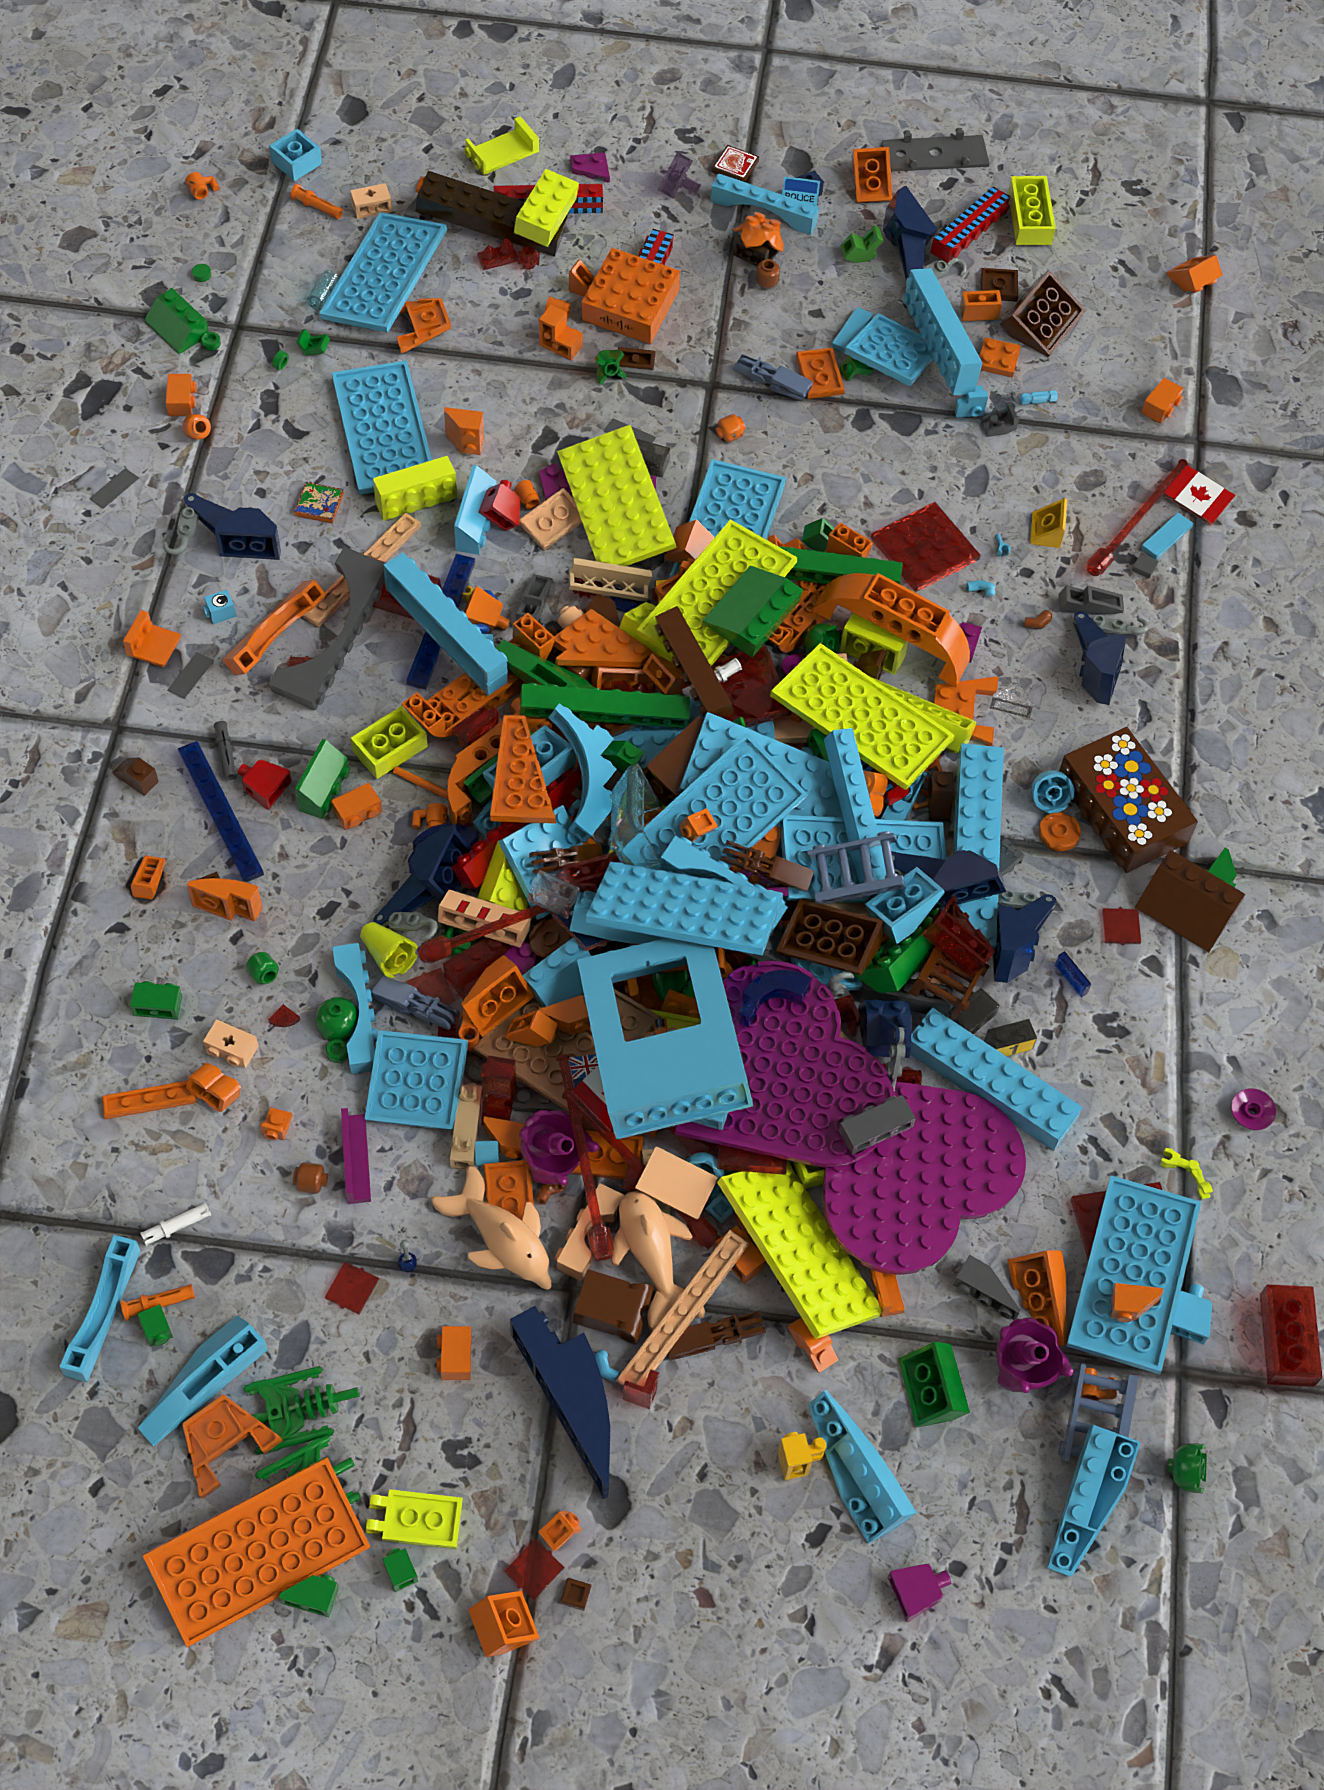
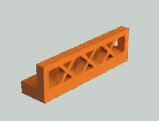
M868 1268L874 1293L882 1311L881 1317L904 1313L905 1308L896 1275L881 1273Z

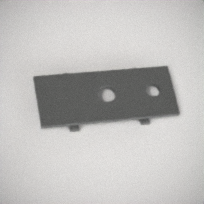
M956 128V136L912 138L910 130H905L903 132L904 139L882 140V146L889 147L891 172L989 167L990 163L983 135L964 136L962 128ZM937 149L942 154L939 156H933L930 154L929 151ZM903 152L905 156L899 157L896 153Z

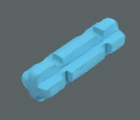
M1049 390L1048 393L1047 391L1031 392V394L1029 392L1022 393L1020 401L1023 405L1030 404V402L1032 404L1044 403L1047 400L1054 402L1057 401L1058 394L1056 390Z

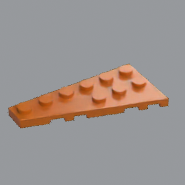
M504 715L490 813L491 821L556 824V817L546 790V784L539 761L537 760L526 718L519 715Z

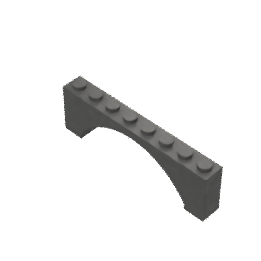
M343 547L335 562L337 571L343 574L350 592V609L346 624L332 645L318 656L295 666L277 667L268 683L272 692L313 710H316L318 705L324 702L325 693L328 687L330 688L333 685L337 670L343 667L344 658L347 652H351L356 635H360L365 619L369 618L372 613L374 602L378 601L381 596V589L385 584L383 565L386 563Z

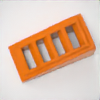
M144 855L131 883V891L134 897L150 900L154 898L165 866V858Z

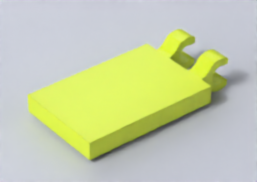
M389 1489L388 1497L371 1494L369 1509H386L385 1521L367 1519L366 1533L383 1534L382 1541L456 1549L463 1498Z

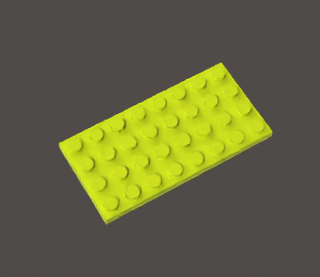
M631 425L557 451L597 562L628 566L677 548Z
M730 519L638 627L637 635L666 651L663 641H665L663 636L659 637L654 628V625L657 624L655 616L678 606L709 664L712 666L730 642L703 624L704 618L750 565L785 577L797 563V557Z
M821 643L770 694L776 701L827 736L833 730L853 728L860 759L881 774H885L887 778L904 790L908 789L955 737L953 733Z
M786 1159L723 1176L718 1180L717 1183L815 1339L881 1316L882 1311L878 1300L848 1254L836 1242L837 1238L831 1228L828 1227L825 1218Z

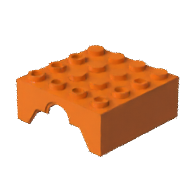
M611 247L581 302L582 321L651 344L680 290V270Z

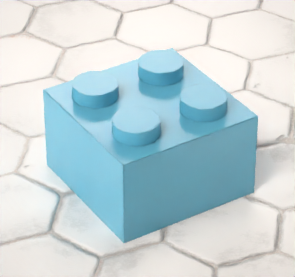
M295 129L269 145L271 162L293 181L322 165L320 147L299 129Z

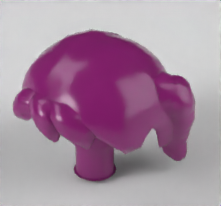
M560 1110L536 1111L526 1120L524 1128L519 1133L521 1153L531 1168L533 1179L538 1183L567 1185L568 1178L566 1176L572 1173L583 1161L586 1153L599 1150V1145L592 1140L589 1133L582 1126L575 1125L571 1117Z
M1033 1318L1015 1319L1009 1326L1001 1328L1000 1339L996 1346V1359L999 1367L998 1384L1011 1392L1028 1393L1029 1390H1037L1054 1383L1059 1376L1071 1377L1073 1375V1368L1070 1366L1065 1353L1061 1352L1057 1342V1335L1051 1327L1040 1324Z

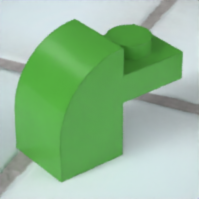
M874 225L863 237L851 233L840 247L844 259L855 263L868 262L877 256L876 248L884 240L880 228Z

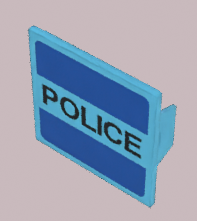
M784 176L782 195L817 206L820 181Z

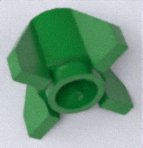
M602 350L594 358L598 365L597 381L599 384L602 385L607 379L606 375L613 376L617 373V375L624 379L627 377L625 372L619 368V361L624 356L621 350Z
M688 971L653 973V988L660 1002L664 1001L669 989L682 994L684 986L687 985Z

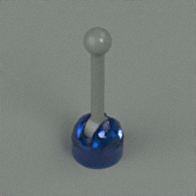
M402 1240L400 1243L404 1253L399 1256L398 1265L402 1271L411 1272L417 1266V1258L413 1253L408 1252L410 1244L407 1240Z

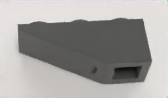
M969 1255L953 1286L957 1287L960 1293L976 1298L981 1305L997 1310L1002 1317L1013 1320L1017 1319L1021 1310L989 1265Z

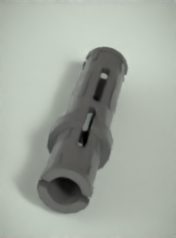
M217 721L214 723L217 738L215 744L219 749L224 780L232 781L237 778L231 749L232 739L228 734L227 722Z

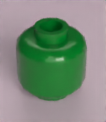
M258 952L248 959L246 972L257 984H269L277 977L279 966L268 953Z

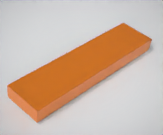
M187 1081L102 1096L105 1119L197 1103L196 1096L186 1088Z

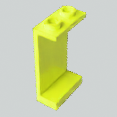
M521 116L514 119L515 130L474 146L469 138L465 139V155L474 162L476 169H479L483 175L539 152V137Z

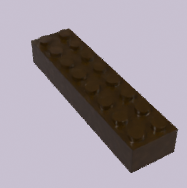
M431 171L427 172L418 192L415 212L551 256H555L566 229L568 217L566 215L549 246L546 247L514 233L516 216L523 207L524 201Z

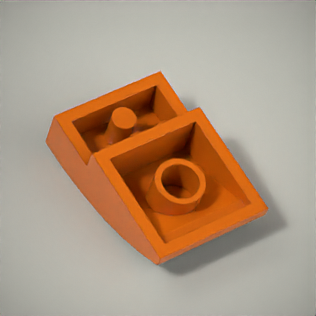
M219 878L198 879L187 883L193 907L232 921L235 914L256 921L263 908L258 886L250 883Z

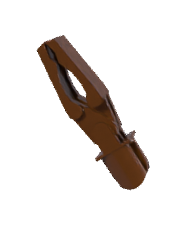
M726 840L725 845L739 851L724 848L723 854L741 860V862L725 856H721V861L758 875L759 872L766 874L765 879L808 892L814 870L778 856L771 857L770 859L762 851Z
M601 843L575 845L566 849L553 848L529 853V858L542 856V859L530 862L531 866L543 865L542 868L532 870L533 874H547L550 872L571 871L605 865Z
M760 1310L739 1316L733 1314L731 1317L718 1320L717 1323L709 1324L706 1321L687 1327L668 1352L669 1360L672 1361L716 1349L715 1346L722 1344L742 1343L743 1339L765 1334V1327H762L764 1324L763 1320L759 1318L761 1316Z

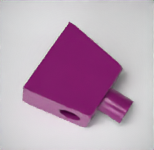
M930 1564L890 1571L887 1577L906 1622L913 1620L941 1602L943 1598L941 1588L952 1584L947 1570L934 1574Z

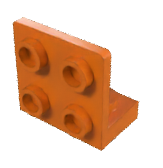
M141 610L123 640L126 655L165 667L181 639V634L152 625L149 612Z

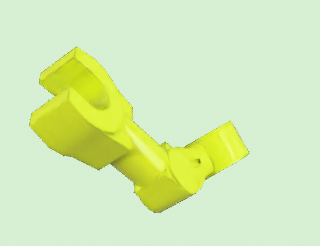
M1165 1148L1163 1155L1170 1157V1160L1162 1158L1160 1165L1165 1168H1177L1178 1166L1187 1169L1186 1171L1191 1173V1176L1197 1183V1191L1201 1200L1210 1198L1209 1193L1213 1192V1189L1209 1182H1205L1199 1163L1195 1160L1189 1161L1180 1158L1181 1155L1173 1149Z

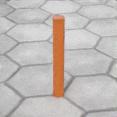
M398 766L394 768L393 774L448 799V791Z

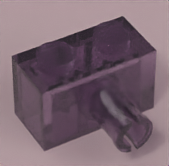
M677 152L663 177L658 191L674 199L679 188L683 187L696 195L701 184L687 177L693 160Z

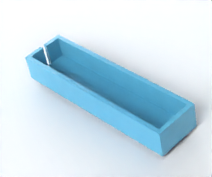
M932 268L910 270L909 278L906 280V291L903 294V303L906 304L910 316L915 321V326L919 329L922 339L927 344L928 351L931 352L934 362L938 365L940 374L944 377L946 385L950 388L953 395L975 392L982 367L979 355Z
M401 553L383 565L386 590L487 696L507 683L508 660L502 651L499 652L494 647L493 642L481 634L479 627L476 624H472L468 620L467 615L455 607L453 600L450 597L447 598L442 593L441 588L430 581L427 573L421 571L411 557L408 558L404 553Z
M933 1007L911 1034L910 1055L965 1092L980 1096L994 1104L1014 1125L1053 1151L1078 1119L1083 1108L1082 1106Z

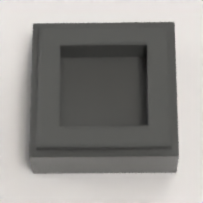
M1141 553L1132 571L1150 579L1159 561Z

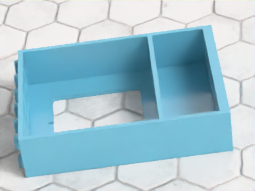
M664 938L577 960L608 1115L616 1139L753 1106L714 946ZM688 965L701 1023L626 1042L612 983Z

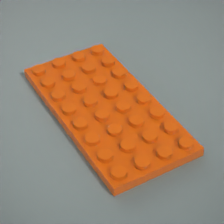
M326 1456L142 1555L188 1648L279 1598L281 1592L312 1575L318 1577L371 1548Z

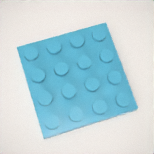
M879 313L846 346L844 354L908 386H911L934 360L921 334Z
M564 805L553 809L556 824L529 823L498 841L537 920L550 914L549 910L551 909L549 907L579 896L580 892L587 891L600 883V878L594 867L571 871L563 870L547 874H533L532 872L534 869L542 868L543 865L531 866L530 862L542 859V856L529 858V853L583 845L581 840L568 830L572 822Z
M378 1030L365 1120L454 1131L468 1041L465 1039Z

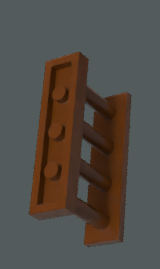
M944 930L909 993L917 997L920 990H927L956 1007L951 1017L956 1020L960 1012L962 1014L966 1012L970 1005V1002L967 1000L979 977H984L990 966L987 962L990 955L986 954L981 963L952 947L951 943L948 942L952 933ZM946 953L976 970L975 974H971L944 958ZM939 965L970 983L968 987L938 970ZM935 978L963 995L962 999L960 1000L931 983V979Z

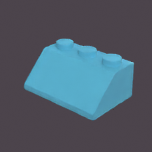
M574 938L570 939L522 975L533 992L534 998L542 1007L584 994L577 960L591 955Z

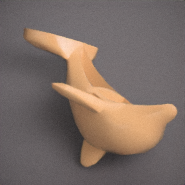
M472 1166L466 1168V1180L461 1194L443 1197L435 1195L431 1197L434 1208L444 1216L458 1217L470 1214L488 1247L487 1250L468 1253V1259L477 1266L491 1270L506 1268L521 1279L530 1280L543 1289L549 1290L551 1288V1278L548 1273L549 1258L539 1239L541 1229L539 1213L531 1202H526L522 1220L498 1206L483 1202L485 1193L484 1179L481 1173Z
M638 1190L626 1193L619 1203L620 1228L614 1236L610 1252L613 1265L618 1266L630 1249L657 1291L647 1313L648 1327L652 1332L684 1291L683 1288L674 1284L671 1236L691 1240L693 1236L684 1223L674 1216L663 1213L651 1196ZM704 1306L696 1315L697 1318L704 1317Z

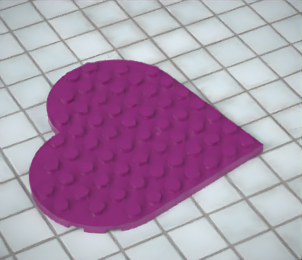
M761 961L748 967L743 966L730 973L723 981L753 1106L728 1112L723 1130L694 1122H687L676 1126L675 1135L819 1167L847 1165L871 1153L881 1142L852 1155L839 1132L840 1124L849 1115L857 1116L869 1106L874 1105L877 1107L883 1104L887 1098L895 1096L894 1089L887 1076L886 1069L878 1059H875L868 1053L863 1046L840 1037V1012L827 986L824 983L822 984L806 969L781 961Z
M896 1081L894 1095L896 1098L901 1095L904 1096L916 1118L914 1127L882 1141L871 1153L856 1162L836 1167H824L823 1209L829 1228L831 1227L832 1232L837 1238L836 1242L848 1255H853L862 1262L863 1266L886 1274L905 1275L917 1273L934 1265L947 1253L956 1239L960 1219L983 1218L1005 1207L1022 1185L1026 1171V1154L1022 1139L1012 1121L998 1107L986 1099L964 1091Z

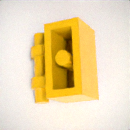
M791 1432L784 1435V1438H781L777 1452L784 1479L790 1480L808 1476L812 1462L823 1458L826 1449L825 1440L819 1437L814 1439L812 1444L808 1445L805 1433Z

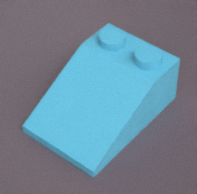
M918 867L903 876L905 889L880 893L865 904L869 917L883 920L884 933L896 944L917 929L944 894V889Z

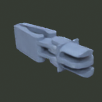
M742 354L733 367L735 372L751 378V383L753 381L768 383L771 385L770 389L772 391L802 401L813 385L811 380L783 366H779L778 369L773 368L769 363L761 361V357L756 360Z
M382 976L371 991L374 999L407 1016L413 1014L417 1018L428 1022L429 1026L435 1024L450 1030V1025H453L456 1021L455 1018H458L460 1015L459 1010L441 1003L438 997L435 999L428 995L424 996L418 992L417 988L386 976Z

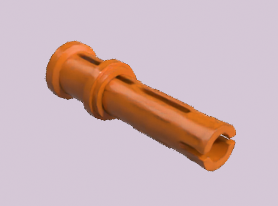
M295 184L291 189V199H297L307 207H315L337 220L342 217V208L315 195L314 191H308L302 188L300 184Z
M192 1284L155 1295L147 1296L142 1294L140 1298L126 1302L121 1300L120 1303L124 1319L128 1321L130 1317L137 1316L138 1313L159 1304L161 1307L195 1299Z

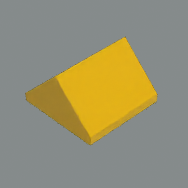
M1066 498L1032 512L1031 544L1060 548L1065 532Z

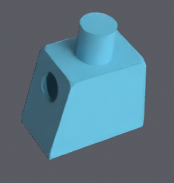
M1191 1284L1188 1293L1180 1291L1171 1333L1204 1345L1210 1335L1212 1302L1202 1298L1204 1292L1202 1286Z

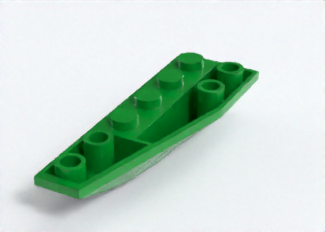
M503 640L496 647L499 652L502 651L507 657V669L526 684L536 683L546 686L555 684L559 687L595 688L581 676L506 640Z
M940 904L934 905L912 934L898 944L891 938L880 945L877 954L861 976L853 975L879 993L899 991L929 957L940 938L952 908H942Z

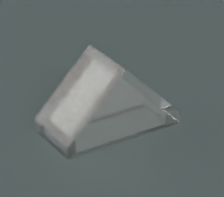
M1017 682L994 693L990 709L1030 718L1034 703Z

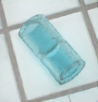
M329 270L323 272L307 297V302L312 308L316 310L322 309L339 281L337 274Z

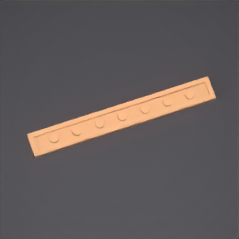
M405 513L364 555L385 563L421 527V522ZM343 574L325 591L326 596L313 609L303 615L305 620L317 628L350 597L348 583Z
M728 1231L616 1379L618 1384L635 1396L638 1394L748 1248L749 1243L732 1231Z

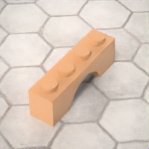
M599 1183L596 1190H591L587 1198L589 1203L586 1209L582 1208L576 1219L578 1223L575 1229L570 1228L565 1239L567 1241L565 1247H560L556 1253L557 1270L582 1282L592 1263L593 1254L585 1244V1236L597 1224L614 1223L619 1214V1203L624 1194Z

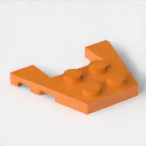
M418 298V301L410 302L406 300L400 313H408L414 332L396 337L400 352L404 353L451 329V322L442 298Z
M998 677L959 681L956 687L949 683L937 684L935 687L934 704L973 720L975 694L996 696ZM976 725L970 739L974 741L977 739L985 742L984 745L992 746L994 727Z
M224 1394L182 1423L193 1463L194 1476L198 1485V1494L202 1499L221 1486L209 1464L248 1435H252L264 1454L283 1441L278 1434Z

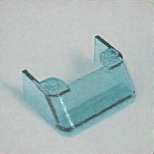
M639 764L631 765L626 769L612 789V794H610V801L612 803L611 838L608 841L611 850H615L621 863L648 868L660 864V859L644 832V813L659 809L661 805Z

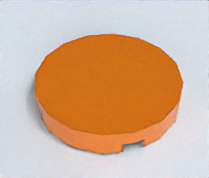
M1063 812L1050 813L1042 819L1038 834L1042 843L1051 850L1068 851L1079 842L1081 828L1077 820L1071 815L1069 817Z

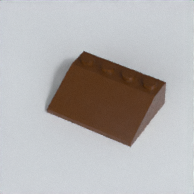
M1048 270L1036 279L1000 325L1012 338L1049 357L1085 313L1086 309Z
M1170 849L1141 895L1135 909L1209 953L1243 902L1245 893Z
M800 899L776 953L861 976L877 954L885 936L883 920Z

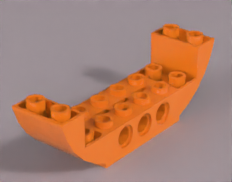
M840 522L829 534L827 550L825 552L867 558L873 542ZM797 581L795 584L803 589L800 601L769 637L767 642L783 652H789L796 647H800L803 644L804 634L812 626L825 620V617L811 610L826 584Z
M865 573L843 575L826 585L811 611L830 620L838 605L945 661L946 663L938 678L954 687L957 686L970 661V650L963 630L949 614V610L879 573L877 575Z
M527 613L512 624L513 638L508 642L543 659H547L553 647L555 637ZM507 669V683L487 696L464 673L428 700H425L416 692L402 702L401 705L432 735L436 737H450L458 734L459 731L488 709L494 712L520 693L522 684L526 683Z
M520 710L513 715H520ZM525 716L528 728L533 734L546 725L569 742L560 728L549 718ZM502 723L455 755V763L448 778L447 791L451 825L458 833L467 830L473 823L471 796L467 792L464 781L499 753Z

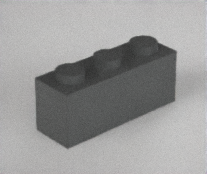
M903 1095L897 1098L892 1096L877 1107L874 1105L867 1107L857 1116L849 1115L845 1117L840 1124L839 1132L850 1153L853 1155L914 1127L916 1118Z

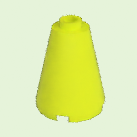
M375 922L368 923L361 929V940L385 976L396 978L394 975L398 973L403 975L413 966L417 959L415 952L416 949L418 950V946L413 940Z

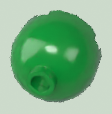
M818 623L812 626L803 637L805 653L807 655L810 654L821 643L837 654L841 642V632L837 631L838 626L828 623Z
M342 997L327 999L318 1007L316 1012L315 1025L317 1031L327 1041L335 1039L347 1041V1038L351 1037L356 1029L359 1012L356 1006L348 999Z
M1184 1444L1175 1451L1173 1459H1168V1473L1173 1474L1174 1482L1184 1491L1200 1494L1204 1492L1205 1488L1200 1487L1201 1480L1206 1482L1207 1453H1202L1201 1451L1206 1448L1205 1444Z

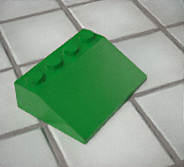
M750 565L704 618L702 623L747 655L753 657L799 603L803 589L785 577Z

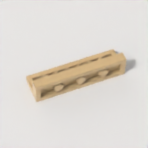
M573 558L569 568V589L647 602L648 584L652 578V571ZM574 577L581 578L585 583H574ZM600 581L604 587H597L593 582ZM618 584L624 589L622 591L616 590L613 585ZM632 588H642V594L636 593Z

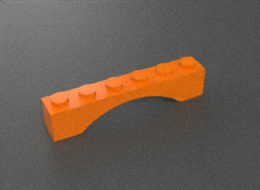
M315 579L303 581L222 659L234 675L246 674L260 660L268 646L287 627L313 609L326 596Z

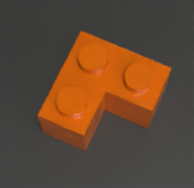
M550 305L539 318V345L572 360L583 347V333L567 326V312Z

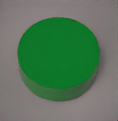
M207 264L195 265L192 268L193 278L198 282L209 280L211 278L210 267Z
M207 332L201 337L202 346L208 351L216 350L221 345L220 336L215 332Z
M280 350L273 358L272 367L279 371L282 370L288 363L289 355Z
M340 1039L330 1041L326 1046L327 1058L334 1063L346 1060L348 1057L346 1042Z

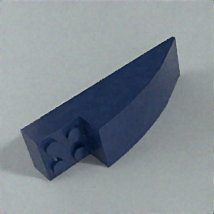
M533 1306L510 1319L511 1336L602 1497L606 1499L609 1494L611 1426L604 1385L594 1353L584 1332L559 1345L560 1340L555 1331L550 1332L547 1327L549 1322L543 1311L539 1312L536 1306Z

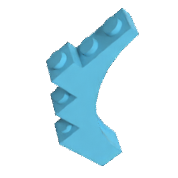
M559 703L548 718L560 728L570 742L578 758L583 786L580 807L576 818L568 830L585 843L619 802V799L615 797L612 791L603 787L617 769L609 760L600 756L614 738L607 730L598 725L592 730L586 722L578 719L572 714L570 709Z

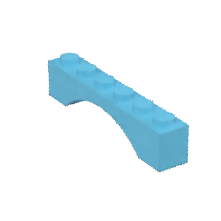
M718 174L712 184L711 202L726 207L745 204L764 208L781 217L794 230L809 235L812 234L817 224L819 207L722 174Z
M675 836L661 856L660 862L677 873H702L715 878H721L725 882L765 889L759 884L753 885L747 881L748 878L742 873L736 872L735 874L729 870V866L723 861L718 860L716 862L710 858L711 855L706 850L694 848L691 846L692 842L683 836L680 838ZM782 900L771 933L787 910L784 900Z
M359 943L334 946L332 948L337 977L344 981L352 990L359 1005L357 1026L353 1036L347 1043L351 1074L370 1072L374 1062V1042H377V1029H372L371 1022H375L373 1008L369 1009L368 1003L372 1002L371 990L366 989L365 983H369L368 970H363L362 964L366 963L365 951H360Z
M117 1235L113 1236L105 1255L101 1277L90 1309L79 1331L68 1345L60 1364V1369L64 1376L88 1383L141 1252L137 1241Z

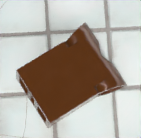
M588 1269L574 1311L573 1324L612 1335L616 1334L628 1343L637 1344L643 1327L641 1314L649 1307L654 1287L643 1283L630 1284L628 1281Z

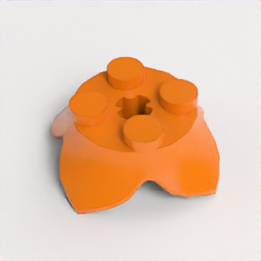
M755 212L754 216H747L742 224L733 229L734 232L742 230L741 240L746 248L758 247L765 241H768L772 248L781 253L783 252L784 243L780 233L781 222L778 220L767 219L764 214Z

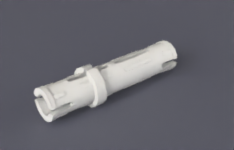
M734 658L727 664L716 667L714 673L719 682H725L732 674L742 670V666ZM688 686L682 689L684 696L690 697L691 700L693 699L689 691L691 687Z
M206 1202L165 1222L164 1220L160 1221L159 1225L140 1232V1235L145 1245L148 1246L163 1237H171L170 1234L211 1216Z

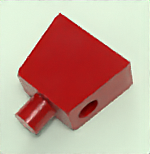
M501 480L500 484L488 488L479 509L481 515L504 531L519 526L520 497L511 491L512 483L508 480Z
M258 760L252 768L242 764L238 769V775L243 777L244 791L267 810L272 807L292 782L289 769L264 760Z

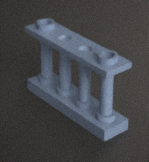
M890 831L878 833L876 837L827 847L826 845H816L813 847V850H808L807 853L811 859L817 858L822 887L820 892L815 893L816 902L826 905L905 889L903 877L895 874L890 843L897 842L895 834L890 833ZM881 845L886 876L885 879L876 880L873 877L868 848ZM860 850L865 880H863V883L855 885L851 879L847 852ZM838 854L843 884L841 885L842 888L833 889V887H830L825 857Z
M1080 1364L1077 1369H1073L1071 1383H1075L1065 1441L1061 1440L1058 1455L1062 1456L1061 1462H1069L1070 1455L1079 1457L1082 1447L1072 1445L1074 1431L1087 1434L1090 1424L1076 1421L1079 1407L1115 1415V1418H1118L1117 1427L1104 1429L1129 1437L1139 1376L1129 1374L1125 1376V1380L1117 1381L1086 1374V1364ZM1083 1383L1119 1391V1394H1122L1121 1404L1113 1405L1082 1398Z

